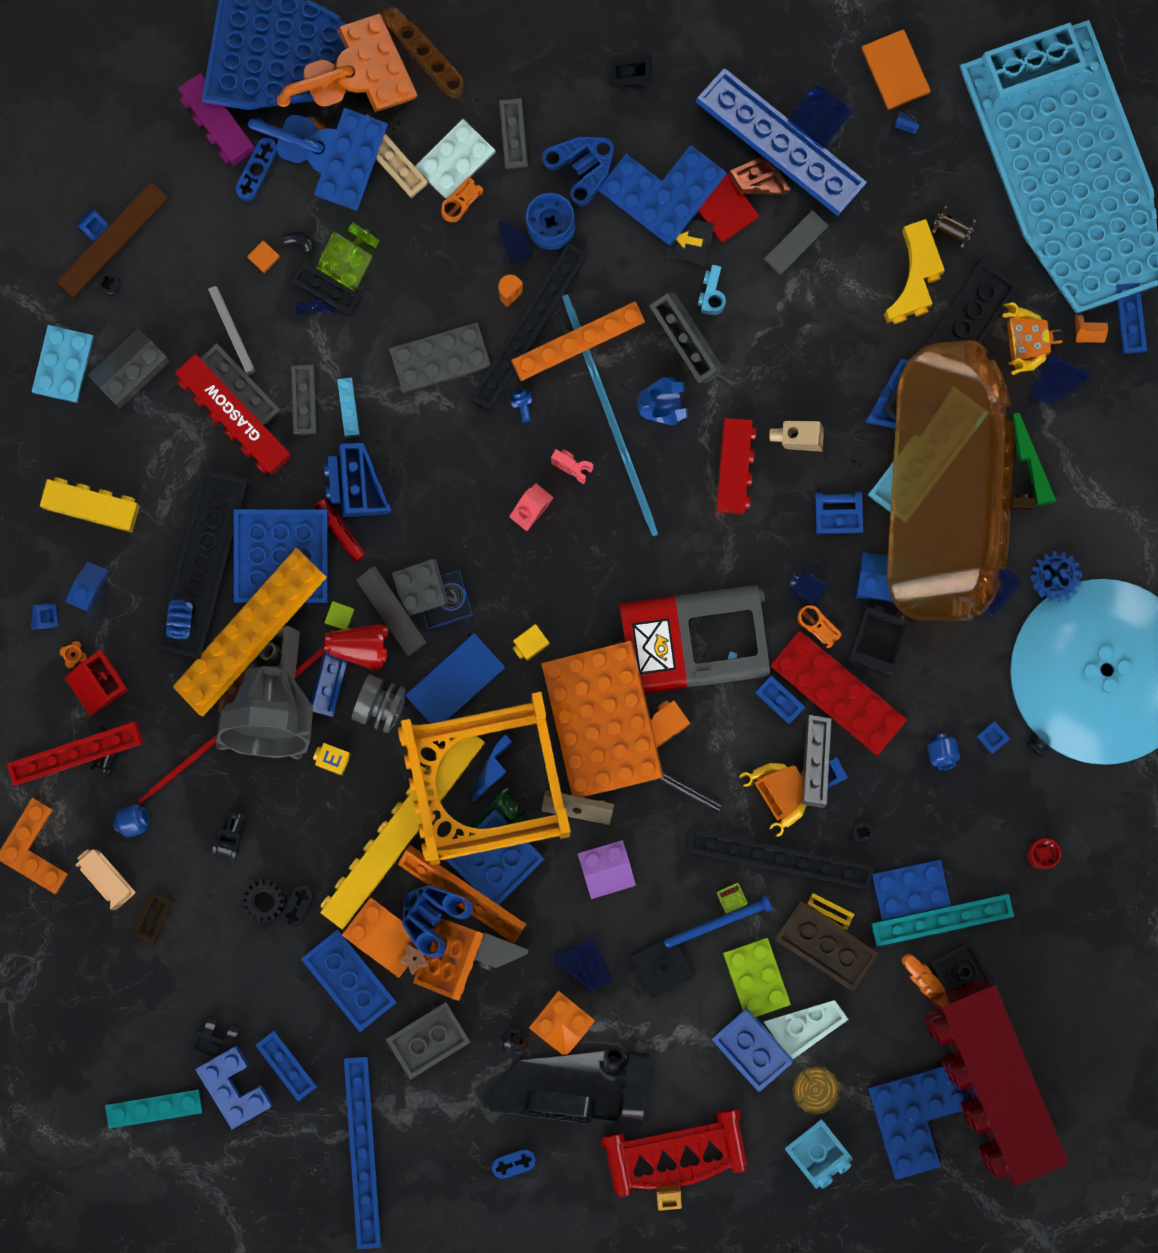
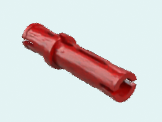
M327 498L315 504L314 507L317 510H328V528L330 527L353 562L355 563L362 559L366 553L341 520L342 516L340 513H336Z

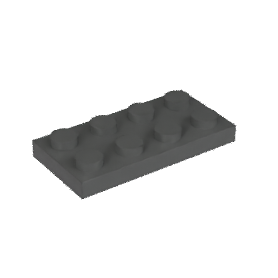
M478 322L389 349L403 394L488 369L491 366Z

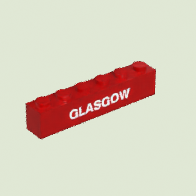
M196 354L175 372L179 377L176 382L185 391L189 388L195 394L192 399L200 407L205 405L210 410L208 413L209 417L216 424L221 422L226 427L223 430L232 441L236 438L242 444L239 448L248 458L252 455L258 461L255 465L263 474L268 472L272 476L292 458L291 454Z

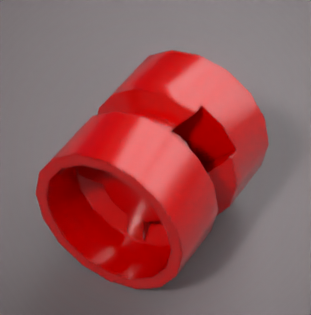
M1051 839L1036 840L1027 849V860L1036 869H1050L1060 861L1061 849Z

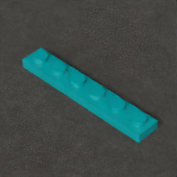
M1006 894L872 923L871 926L875 944L878 947L1014 917L1010 896Z

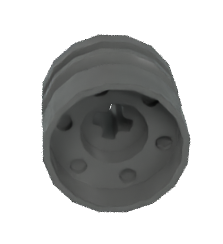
M369 674L360 691L351 719L366 725L372 716L376 717L374 728L379 729L382 721H386L383 732L389 734L392 727L398 722L403 710L406 688L400 686L397 694L393 695L396 684L391 683L385 692L382 690L384 680Z

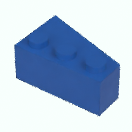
M364 443L340 444L337 451L342 517L388 515L391 512V508L386 501Z

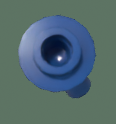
M524 388L517 389L509 398L513 408H520L522 422H529L531 417L528 404L532 403L533 400L531 391Z

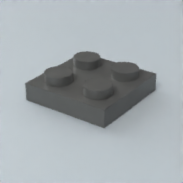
M431 559L392 573L401 606L409 617L449 604L436 559Z

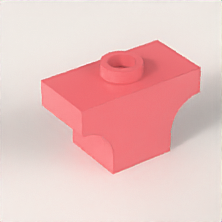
M535 483L532 488H529L523 494L509 517L525 531H528L547 509L553 497Z

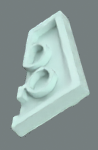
M833 1000L764 1021V1024L777 1042L794 1059L846 1022L848 1018L836 1001Z

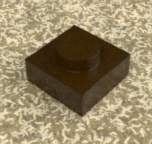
M1016 494V497L1010 500V510L1033 511L1036 508V499L1030 498L1028 494Z

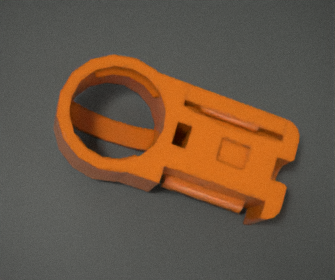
M467 178L449 198L444 200L441 214L446 221H459L479 194L482 196L483 188L480 185L476 186L472 178ZM456 203L453 209L446 214L444 211L445 205ZM459 208H461L460 214L455 217H452L454 213Z
M807 605L798 611L797 620L799 624L808 632H812L823 644H826L825 648H830L841 637V632L817 607ZM806 608L816 611L817 621L805 611ZM801 614L813 625H806L802 621Z

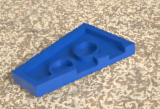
M900 359L865 423L909 431L882 412L881 409L913 362L912 360Z

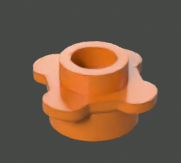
M74 641L72 645L60 649V655L65 659V665L68 668H73L75 664L87 659V655L82 652L81 643L78 641Z

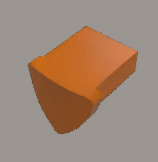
M1075 314L1076 343H1105L1108 323H1085L1082 314Z

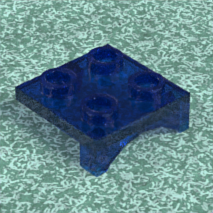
M816 83L789 117V120L825 147L833 136L837 134V131L841 129L853 110Z

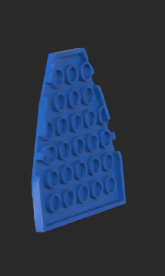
M219 0L202 102L245 110L279 106L277 103L278 95H280L285 86L304 80L303 71L308 64L319 60H326L335 64L342 51L346 50L338 32L339 27L346 25V23L340 20V16L310 0ZM310 90L291 96L289 104L314 101Z

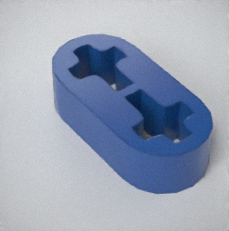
M524 1149L501 1156L493 1162L492 1172L496 1177L504 1179L529 1171L535 1165V1155L530 1150ZM522 1154L532 1158L529 1161L528 1167H525L524 1164L515 1165V1161L520 1160ZM500 1161H503L504 1164H513V1167L506 1169V1174L496 1170Z

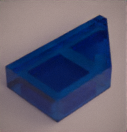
M502 221L498 222L510 264L532 258L526 234Z

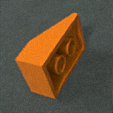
M371 897L342 934L347 940L398 978L408 967L399 962L406 955V946L410 945L418 949L402 925V920Z

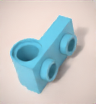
M712 265L711 271L706 270L703 284H707L706 292L700 293L697 305L702 307L700 312L702 314L718 315L725 307L726 299L724 294L716 290L721 270L720 266ZM711 298H717L720 300L721 305L713 308L709 305L708 301Z

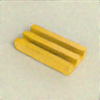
M812 893L808 901L809 905L824 915L844 924L843 927L845 929L849 927L855 915ZM814 900L848 916L845 920L813 904Z

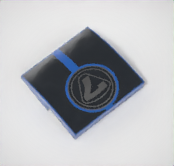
M459 570L441 576L449 604L423 612L428 629L473 616Z

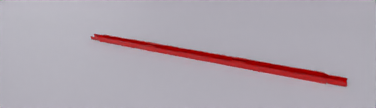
M323 648L296 669L295 678L323 656ZM217 735L153 786L138 802L142 804L217 743Z

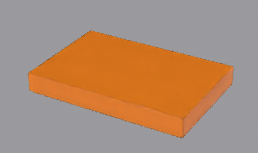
M904 29L861 47L888 110L931 92Z

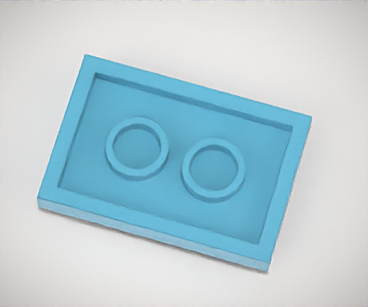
M48 325L32 393L78 403L94 336Z

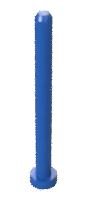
M767 895L761 896V901L665 939L664 944L670 948L761 910L771 911L770 901Z

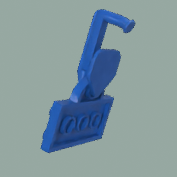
M344 108L337 129L327 128L318 131L311 119L300 115L289 116L285 120L282 129L265 123L260 117L250 119L248 126L253 130L279 139L277 153L281 158L294 163H301L308 159L311 166L321 173L314 193L315 196L358 211L388 123Z

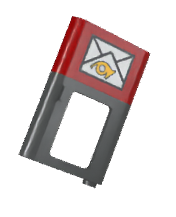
M757 584L619 604L625 642L632 641L644 694L769 677L770 666L761 603L765 602L763 588L759 589ZM743 610L752 611L758 649L756 655L705 663L694 662L688 624L690 618Z

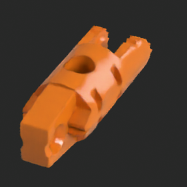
M912 954L903 955L902 963L910 973L909 978L917 984L924 995L933 998L946 992L940 980L925 963L921 964Z

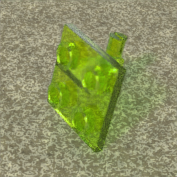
M352 223L348 231L358 238L351 242L334 231L316 268L355 292L373 257L359 246L365 241L376 248L380 239L371 235L368 229L365 228L363 230Z

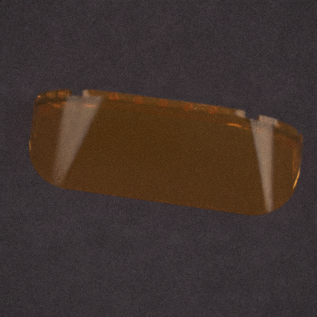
M974 340L942 342L924 347L906 364L898 384L887 584L889 594L896 607L903 614L915 620L969 621L973 620L975 615H982L989 608L1000 588L1001 582L997 580L999 569L1006 568L1009 547L1014 455L1013 420H1007L1006 407L1011 403L998 365L995 360H988L986 357L987 350Z

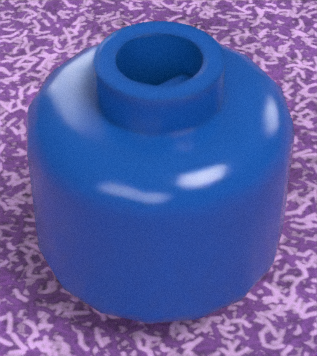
M946 734L934 736L933 741L927 746L930 762L934 767H938L939 770H948L955 767L960 759L955 738L947 737Z
M137 804L119 809L116 812L115 820H113L116 832L121 833L126 838L144 833L150 824L147 810Z

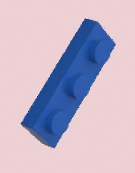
M1140 284L1116 285L1117 294L1122 293V289L1136 288ZM1137 292L1116 300L1123 354L1147 351L1141 293Z
M324 652L311 705L313 706V712L333 717L347 661L331 656L328 652Z
M275 1031L255 1045L297 1101H300L317 1087Z

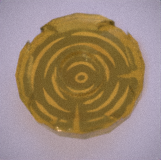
M810 1067L800 1072L794 1080L792 1089L798 1106L806 1112L813 1114L825 1113L832 1109L838 1101L840 1092L839 1082L834 1074L821 1067Z

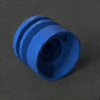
M544 193L534 198L528 205L526 222L528 234L533 243L542 249L558 250L572 240L576 229L574 211L566 198L556 193ZM552 222H555V226L552 225L550 228L547 227V223L551 224Z

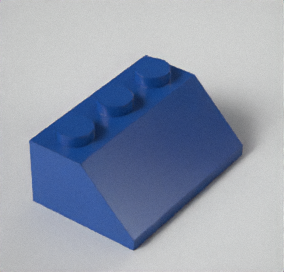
M862 552L855 598L924 609L927 606L930 587L931 563Z

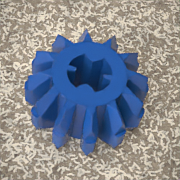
M172 600L169 603L166 625L168 637H173V639L188 638L193 607L190 602Z

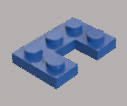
M237 1045L195 1069L231 1129L273 1106L262 1085L240 1095L230 1076L249 1065Z

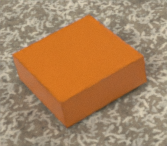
M262 241L247 258L265 274L280 256L267 243Z

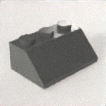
M137 328L87 376L120 409L170 361Z

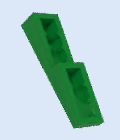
M1015 413L1011 416L1017 459L1018 462L1027 461L1033 499H1036V506L1053 504L1056 499L1021 415L1020 413Z

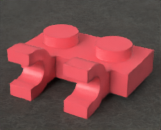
M556 449L551 456V464L569 475H573L584 485L586 476L581 471L586 470L591 473L594 464L588 461L577 463L573 459L574 455L564 449L561 452Z

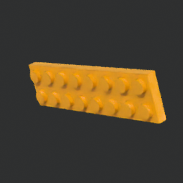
M295 548L201 654V658L197 659L175 683L173 688L203 717L327 577L299 549Z

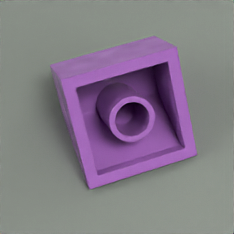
M623 840L578 853L591 899L636 886Z

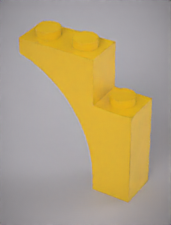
M926 219L904 226L902 230L909 253V274L903 293L884 313L887 323L892 321L894 324L901 323L907 320L906 316L915 314L916 317L929 312L928 309L933 304L925 281L933 283L940 280V276L943 275L945 269Z

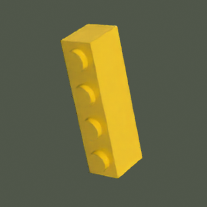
M57 477L54 478V481L47 479L40 507L43 509L133 532L140 507L135 503L134 498L124 495L121 496V499L112 497V492L99 489L97 493L90 491V486L77 483L76 487L67 485V480Z

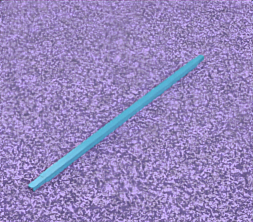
M568 294L562 296L572 327L576 330L581 326ZM588 349L582 352L646 523L652 536H655L658 532L653 522V517L590 350Z

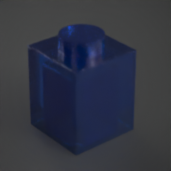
M803 571L801 575L796 573L789 584L793 587L790 593L812 606L816 605L827 587V584L806 571Z

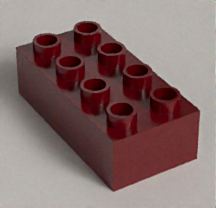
M980 977L930 998L929 1001L933 1011L924 1014L923 1017L933 1040H938L941 1046L947 1044L951 1055L941 1060L951 1084H956L959 1090L964 1088L967 1090L969 1099L959 1104L969 1128H974L977 1135L984 1133L987 1139V1143L977 1146L988 1173L992 1172L995 1179L1004 1176L1013 1185L1018 1186L1068 1165L1069 1162L996 985Z

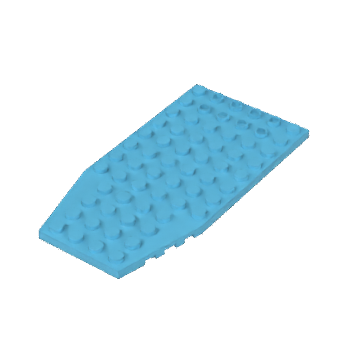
M1087 20L1073 26L1071 22L984 52L982 58L960 65L961 73L1021 233L1075 313L1080 314L1122 297L1124 298L1158 286L1157 215L1154 206V190L1090 21ZM1140 284L1136 288L1122 289V293L1117 294L1116 285Z

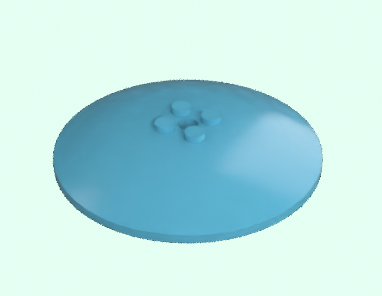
M1093 579L1081 581V586H1075L1076 594L1068 593V600L1064 596H1061L1060 602H1057L1056 597H1053L1051 601H1048L1046 598L1030 613L1023 623L1014 643L1011 656L1010 675L1013 695L1017 707L1030 729L1038 738L1058 753L1090 764L1106 765L1128 762L1158 748V597L1139 586L1119 580ZM1105 663L1110 664L1113 668V673L1109 677L1102 675L1100 671L1101 666Z

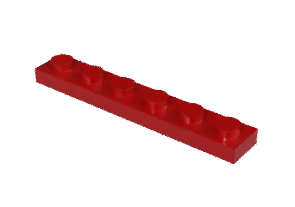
M132 722L7 763L13 786H17L144 743L138 723Z

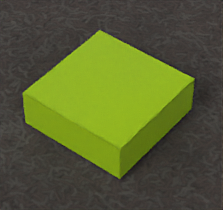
M332 601L325 624L341 630L348 629L355 609Z

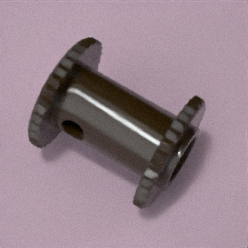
M945 205L932 226L931 234L934 236L936 230L952 236L962 241L960 249H963L974 232L976 220L973 219L971 225L945 213L948 207Z

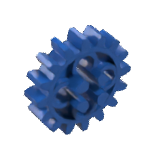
M1053 551V557L1044 554V561L1037 560L1039 567H1032L1033 573L1036 574L1031 576L1035 591L1039 590L1038 593L1041 598L1047 594L1048 601L1056 597L1057 602H1060L1061 596L1068 600V593L1076 594L1075 586H1081L1079 578H1082L1083 575L1081 571H1078L1080 569L1079 563H1074L1075 559L1073 556L1067 559L1065 552L1058 556L1056 551ZM1063 566H1068L1067 570L1061 568ZM1048 567L1052 568L1054 575L1057 577L1053 578L1051 572L1045 569ZM1061 575L1063 582H1069L1067 586L1061 585L1058 576ZM1047 583H1048L1049 585H1050V584H1053V585H1052L1051 587H1049V588H1048V587H1045V585H1046Z

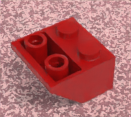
M102 650L81 662L65 677L90 716H93L130 691Z

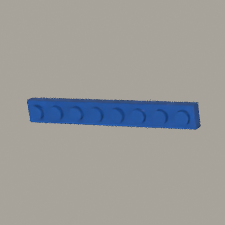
M368 1057L344 1058L357 1249L381 1247Z

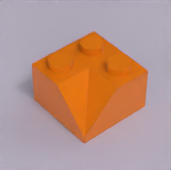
M558 991L529 1028L565 1056L580 1041L595 1020Z

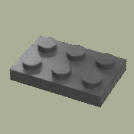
M447 1002L386 1039L410 1080L471 1043Z

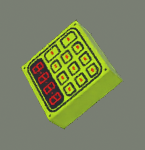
M739 883L716 892L726 914L747 905Z

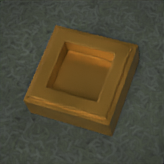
M680 1185L656 1187L658 1211L682 1209Z

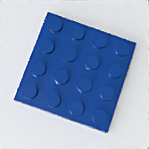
M234 509V603H247L295 548L299 549L327 577L305 603H328V510Z

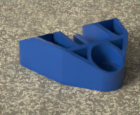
M578 137L547 148L542 155L543 164L547 169L558 170L572 163L585 152H588L587 155L572 165L576 174L581 176L596 164L598 166L576 183L570 191V199L575 205L586 206L597 194L598 189L609 175L614 147L607 138ZM607 144L610 148L609 153L600 155L597 152L598 145ZM549 153H555L559 156V161L556 164H549L546 157ZM577 189H583L587 192V197L584 200L579 201L574 197V192Z
M428 885L412 890L407 894L404 901L402 925L415 946L423 954L433 958H440L446 951V942L421 918L423 917L433 926L441 921V914L431 906V904H434L437 908L442 909L451 916L467 919L472 914L473 905L466 898ZM415 897H417V900L413 905V900ZM464 902L465 910L458 914L457 906L459 903ZM434 941H437L439 947L436 952L432 953L430 946Z

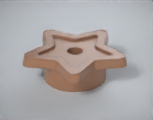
M410 945L406 946V955L399 962L409 966L412 975L418 969L429 966L425 954Z

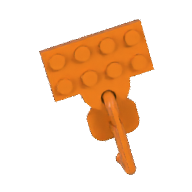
M376 14L340 26L338 32L346 50L342 51L335 64L326 60H319L308 64L303 71L304 80L285 86L277 97V103L281 107H286L290 103L291 96L310 90L314 101L318 105L326 107L339 103L347 89L355 93L366 92L374 111L378 112L413 100L418 95L381 14Z

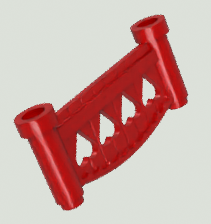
M739 1108L717 1112V1123L626 1142L623 1132L600 1137L602 1147H606L613 1187L617 1197L631 1195L632 1188L656 1189V1187L680 1185L682 1187L717 1175L728 1168L732 1169L733 1173L746 1171L748 1164L738 1121L741 1118ZM709 1140L722 1152V1159L718 1161L713 1159L711 1162L703 1160ZM686 1145L699 1157L700 1161L697 1165L689 1164L688 1167L680 1165ZM663 1150L676 1162L677 1165L674 1170L666 1169L664 1172L657 1170V1164ZM640 1155L653 1167L652 1174H643L641 1177L634 1175L633 1171Z

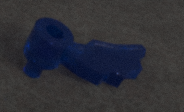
M312 300L306 305L298 303L295 307L297 314H303L310 310L314 313L334 314L333 310L329 308V304L323 303L321 300Z

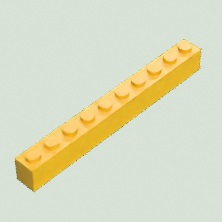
M478 736L458 742L441 760L436 775V790L440 803L485 745V742ZM426 766L424 774L430 775L432 769L430 766ZM424 781L425 787L430 785L429 783ZM411 788L405 793L408 795L405 802L401 803L399 801L391 813L394 814L389 822L385 820L379 827L377 832L380 834L376 840L370 839L363 849L366 852L361 859L356 858L350 865L351 873L348 877L342 876L334 888L337 889L332 897L328 895L320 905L323 908L320 913L342 930L347 927L419 832L418 824H422L421 814L416 815L413 801H418L416 791L411 792ZM429 790L427 794L429 796H433L434 791ZM428 801L429 807L433 801Z

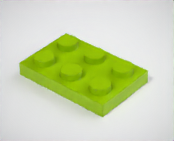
M768 938L723 953L743 1011L748 1008L757 1017L791 1005Z

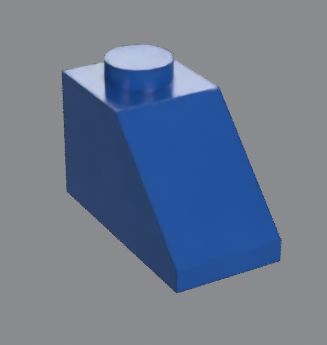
M87 561L76 577L65 602L91 613L109 570Z

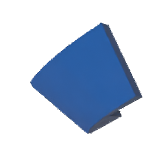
M506 735L497 743L481 767L471 790L469 799L472 803L479 799L489 790V787L507 773L496 760L497 757L512 745V741Z

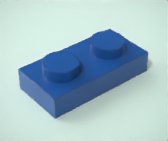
M328 456V463H324L325 477H329L330 486H326V498L331 500L332 505H341L338 457Z
M772 676L755 692L787 724H790L805 708Z

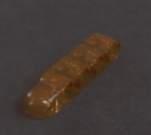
M387 7L381 14L386 27L396 36L402 47L447 96L451 98L459 97L464 90L461 75L415 24L409 22L398 9ZM409 30L414 33L410 39L402 37L405 31ZM425 47L429 49L427 55L421 56L417 54L418 49ZM436 64H441L444 66V70L437 73L432 70V67ZM451 81H457L460 85L456 89H450L447 84Z

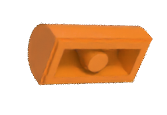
M506 275L499 281V297L501 302L507 307L523 293V282L515 275Z

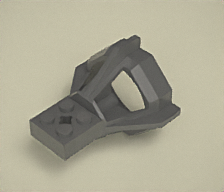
M290 626L282 627L249 664L233 703L226 704L221 711L216 737L217 749H231L239 754L270 758L290 756L294 759H301L303 754L307 752L311 739L313 706L295 681L299 631Z

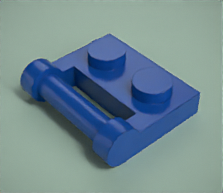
M822 492L815 493L816 534L863 533L862 492L837 495H823ZM854 503L855 509L823 510V504Z

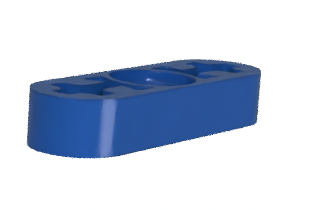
M263 138L257 143L236 185L237 195L243 201H251L256 197L277 156V145L271 138ZM268 144H271L270 147L273 151L266 153L264 158L268 162L265 163L260 159L264 153L261 147H267ZM261 164L263 172L260 175H253L250 172L252 165ZM246 176H249L254 180L250 185L252 192H247L246 195H243L241 187H247L249 179Z

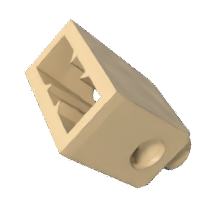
M784 421L783 428H770V441L782 442L785 449L823 452L824 428L820 422ZM793 433H798L797 437L791 438V435Z

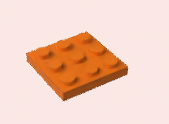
M441 918V921L436 923L432 929L446 942V951L440 958L425 955L429 966L417 970L413 983L459 1001L465 989L468 975L473 967L476 953L481 945L483 933ZM434 941L430 946L432 953L436 952L439 947L437 941Z

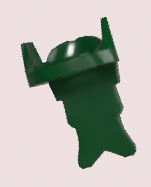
M506 788L494 797L489 803L490 806L485 808L480 816L469 820L468 824L476 828L494 809L508 822L511 821L513 824L519 823L528 814L525 811L517 815V804L509 795L505 794L508 790Z

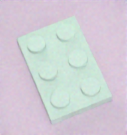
M462 119L415 168L447 199L467 178H471L496 151Z

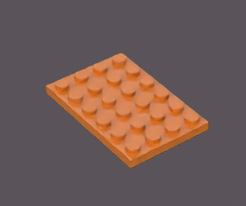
M632 641L541 663L573 796L587 797L664 778Z

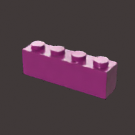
M199 73L178 88L181 94L178 98L185 108L190 107L194 114L191 116L199 127L201 125L207 130L205 136L212 145L216 143L221 149L218 151V154L225 163L230 162L234 167L251 155L255 148L225 106L202 102L205 78Z

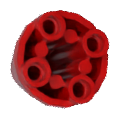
M374 624L331 631L330 634L325 633L323 652H328L331 656L373 671L382 670L383 662H386L387 648H383L384 640L387 639L388 626Z

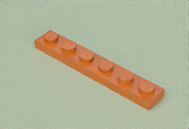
M635 301L512 359L511 362L520 381H523L645 323V320Z
M410 845L404 852L398 863L399 866L429 886L470 900L473 905L472 916L513 944L526 926L524 922L439 864L431 866L430 861H425L423 853ZM459 903L458 906L465 910V903Z

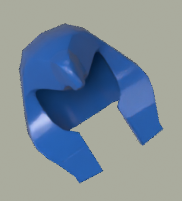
M662 377L642 390L637 399V408L640 415L645 419L668 425H675L683 418H687L688 408L681 409L679 393L685 391L684 383L677 382L673 377Z

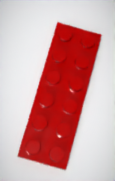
M801 631L796 634L770 666L771 669L876 756L880 754L907 721L906 718Z

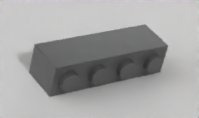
M667 293L650 305L651 310L698 383H707L724 371L723 366L676 293Z

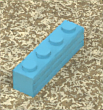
M352 377L337 379L345 438L358 437L360 433Z

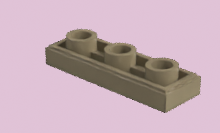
M545 790L541 811L555 814L551 791ZM561 793L567 817L610 825L614 804Z

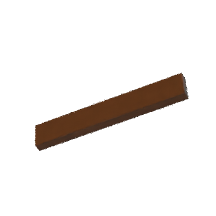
M151 182L56 282L75 298L169 198Z

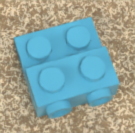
M822 1119L785 1148L816 1189L819 1186L821 1188L827 1187L833 1181L831 1177L838 1171L840 1174L846 1172L851 1167L850 1162L853 1160Z

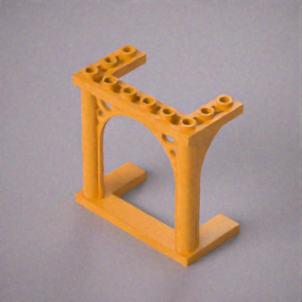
M541 692L532 693V703L423 725H413L410 719L401 721L402 727H398L399 738L402 746H406L408 750V755H404L406 768L412 770L413 778H409L411 792L416 791L418 801H413L416 815L421 814L422 824H418L420 837L425 838L426 842L421 844L425 861H430L431 866L441 864L440 861L532 841L560 836V839L570 837L571 831L561 795ZM537 724L555 815L489 829L467 827L454 820L441 805L436 790L437 770L444 755L455 744L464 739ZM438 741V744L445 741V747L439 749L433 742ZM426 747L433 749L437 754L436 760H425L421 755V750ZM420 762L431 767L432 772L430 775L424 774L426 769L420 765ZM424 781L429 783L430 785L425 787ZM429 790H433L434 795L429 796L427 792ZM428 801H433L429 807ZM438 810L441 813V818L433 825L432 822L435 820L433 812ZM446 821L450 822L452 826L450 833L445 837H439L437 834L439 825ZM456 829H461L464 832L463 836L457 835L458 838L452 839L456 834Z

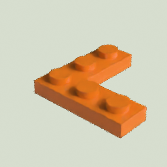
M32 798L2 846L0 861L52 893L57 894L69 874L29 851L53 809Z

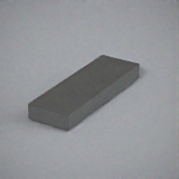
M522 98L499 100L505 169L528 167Z
M812 210L764 260L781 276L829 225Z
M314 364L291 365L293 435L317 434Z

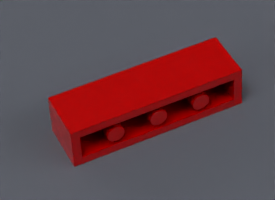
M724 419L716 513L744 515L745 509L750 508L751 496L746 495L747 486L752 485V473L748 472L749 463L753 464L754 450L750 449L751 440L755 441L756 427H752V420Z

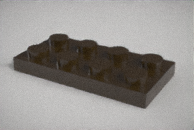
M802 899L775 937V940L852 991L855 990L880 953Z

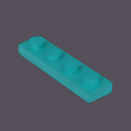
M199 1089L105 1105L109 1129L203 1113Z

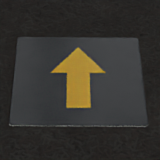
M692 219L671 247L666 245L664 257L705 265L714 224Z

